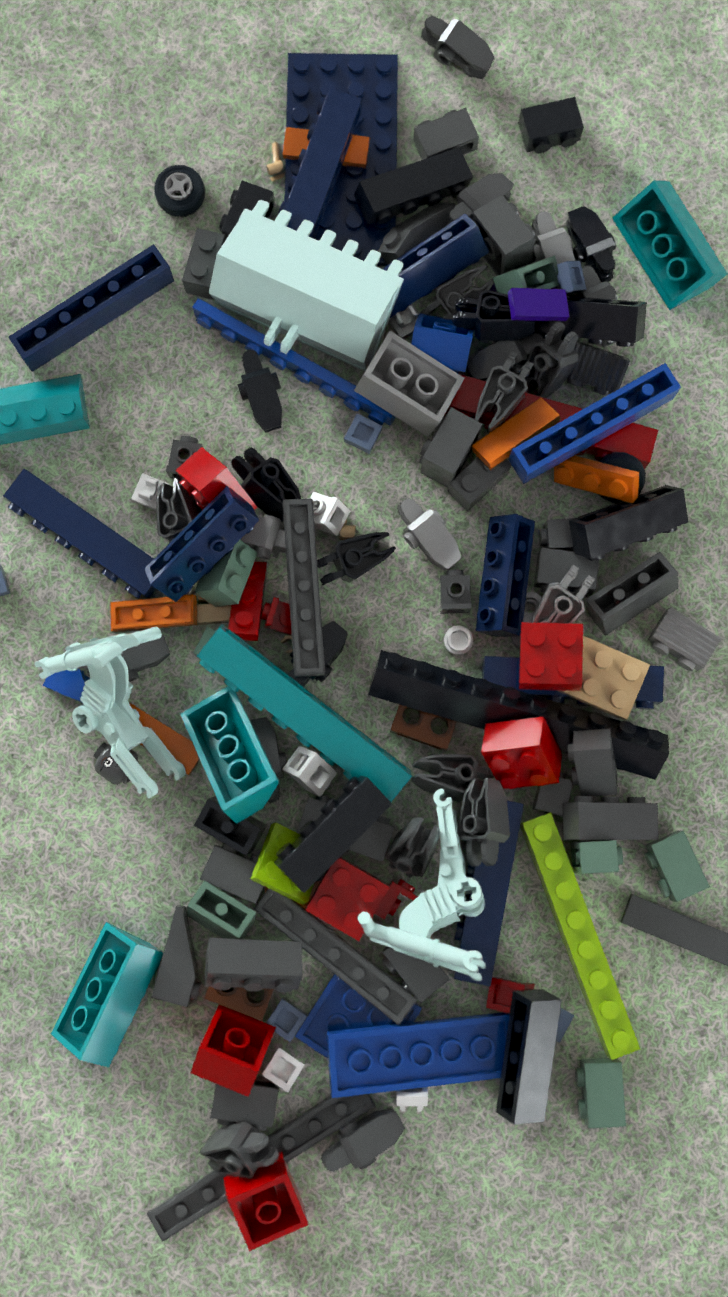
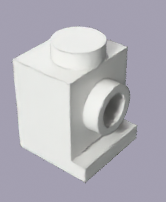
M313 492L311 497L307 499H313L315 528L338 536L350 510L338 498H330Z
M300 745L282 768L285 773L289 774L306 791L319 797L329 787L337 774L317 753Z

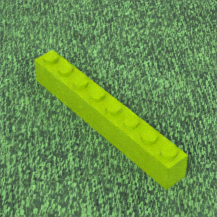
M545 813L521 822L522 834L605 1055L614 1060L641 1050L552 814Z

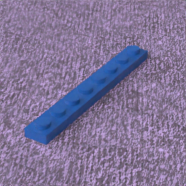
M199 298L192 308L197 318L196 321L202 327L209 330L212 327L221 331V336L231 343H235L236 340L246 345V350L251 349L257 352L259 356L262 354L270 359L269 362L274 367L280 370L287 368L293 371L294 376L299 381L305 384H309L311 381L320 386L319 390L324 395L333 398L334 395L344 400V405L356 412L359 409L369 414L370 420L380 425L386 423L391 426L395 420V416L355 392L356 385L291 349L287 354L280 352L281 344L277 341H274L270 347L265 345L264 334Z

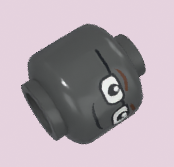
M104 742L94 754V757L97 759L95 771L114 785L122 782L127 784L130 779L111 757L110 744ZM131 749L129 752L138 762V754Z

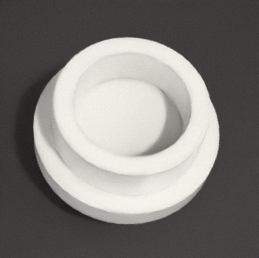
M453 626L445 633L444 645L452 654H465L473 645V635L464 626Z

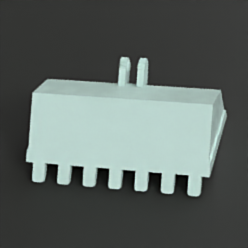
M259 200L252 211L245 208L240 215L239 221L216 255L209 294L215 300L214 303L268 327L269 330L265 335L264 344L269 347L274 343L279 333L285 335L280 345V352L287 354L296 340L366 371L377 353L404 279L399 277L403 269V262L395 259L388 270L385 271L376 267L381 258V253L376 250H370L363 261L354 257L358 249V242L348 240L342 251L331 247L336 238V233L331 230H326L318 241L309 237L314 227V223L311 221L303 220L298 230L295 231L287 227L292 214L286 210H281L275 221L265 217L269 209V203Z

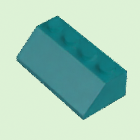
M652 181L612 217L669 310L710 289L728 274L670 181Z
M81 374L0 389V445L90 428Z
M227 686L180 713L222 811L235 823H239L264 808L277 787L279 780L237 692Z
M106 922L51 1035L79 1060L109 1067L118 1052L128 1027L132 1023L142 998L146 994L150 981L159 967L163 952L151 943Z

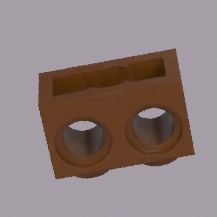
M399 704L390 732L446 752L457 721L414 709L419 714V721L415 724H408L403 720L402 714L405 710L413 708ZM434 719H442L446 722L447 731L444 734H436L432 731L431 722Z
M208 987L204 999L262 1021L274 989H264V998L255 1001L249 996L248 990L244 988L217 990L213 987Z

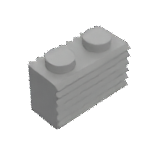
M670 607L664 612L647 640L653 643L652 648L658 653L666 656L670 653L678 658L677 664L688 671H693L694 669L699 671L705 667L722 638Z

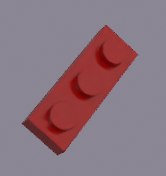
M254 562L239 604L231 605L228 629L243 640L258 641L267 562Z

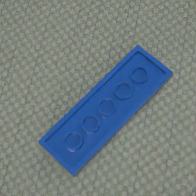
M500 1012L400 1023L399 1025L391 1024L328 1031L326 1034L331 1097L339 1098L501 1078L510 1013Z

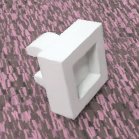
M411 304L406 310L391 317L388 322L396 335L405 339L413 335L414 326L419 314L413 304Z
M142 473L131 500L156 510V498L162 483L168 485L169 483Z
M278 1048L262 1076L288 1093L303 1069L304 1064L281 1048Z
M428 1088L396 1091V1106H400L401 1111H405L406 1106H417V1112H421L423 1106H428Z

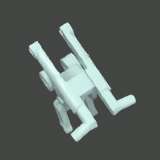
M158 627L129 634L122 633L102 639L93 638L90 639V642L82 644L75 642L65 648L66 652L62 655L50 658L45 657L36 661L35 666L37 668L42 667L43 672L39 674L42 679L65 670L75 671L78 670V667L87 665L90 679L85 681L84 691L81 694L80 700L83 702V705L73 710L72 718L74 724L83 733H90L93 730L102 733L111 746V757L135 785L139 794L147 791V798L150 799L158 793L155 781L147 775L129 752L141 743L167 776L175 773L174 778L178 781L186 775L184 765L174 758L151 728L141 724L139 712L136 709H132L128 702L134 685L129 682L128 667L121 656L122 651L161 638V630Z
M438 789L433 796L437 807L441 839L438 886L420 893V896L402 911L399 918V929L391 926L388 928L374 923L368 912L360 913L358 921L372 942L393 948L396 952L432 963L434 967L441 966L469 975L475 981H481L482 976L480 973H477L479 971L478 967L485 969L486 964L482 961L480 952L475 950L468 952L441 943L439 939H430L435 931L460 921V915L475 917L482 913L485 907V899L479 883L473 878L466 877L465 859L461 851L460 838L457 834V813L453 809L452 798L447 797L445 801H440L445 796V792L443 789ZM472 893V901L465 902L466 894Z

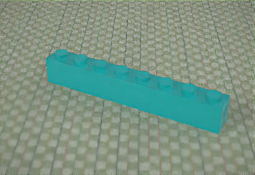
M221 624L198 653L197 657L201 659L199 663L210 673L214 674L217 671L225 678L224 683L235 692L241 690L249 696L248 701L260 711L265 708L273 714L272 720L283 729L289 727L297 733L295 737L303 745L309 748L313 745L321 751L320 757L332 766L336 763L343 768V774L349 780L355 776L357 778L360 776L367 777L392 802L411 779L412 774L408 767L225 625Z

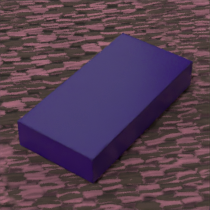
M511 288L508 291L511 320L566 321L570 317L566 289Z

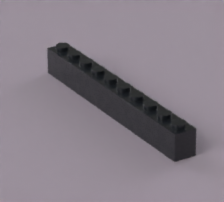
M381 650L372 675L368 692L369 696L484 730L486 723L544 716L560 751L568 754V744H573V731L610 728L616 768L656 780L669 756L668 735L658 730H650L633 725L628 721L616 720L597 712L593 713L576 708L570 704L552 701L543 696L518 691L513 687L501 686L482 678H474L455 670L437 667L425 661L403 657L398 653Z

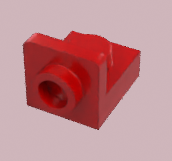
M273 597L271 603L265 602L261 614V619L266 620L263 628L291 636L289 604L279 601L277 597Z
M402 879L398 883L391 880L390 888L375 914L384 920L388 914L393 917L401 903V900L397 898L400 893L412 901L418 897L413 893L416 889L414 886Z
M492 977L486 1008L510 1013L513 991L534 990L535 984Z

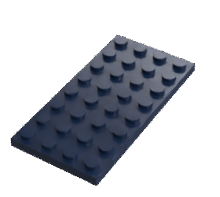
M288 53L286 127L309 130L312 123L316 124L319 117L317 109L321 97L326 98L329 88L362 99V114L354 135L370 137L366 168L342 166L315 239L319 241L326 230H331L336 233V238L331 247L342 251L348 240L358 242V249L354 257L364 261L370 250L378 251L385 235L396 226V215L384 224L376 222L367 225L354 197V193L360 181L397 169L398 54ZM285 159V202H287L290 195L288 192L292 175L297 176L300 168L297 159ZM382 257L377 266L388 265Z

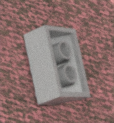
M389 331L354 391L429 437L442 420L465 378Z

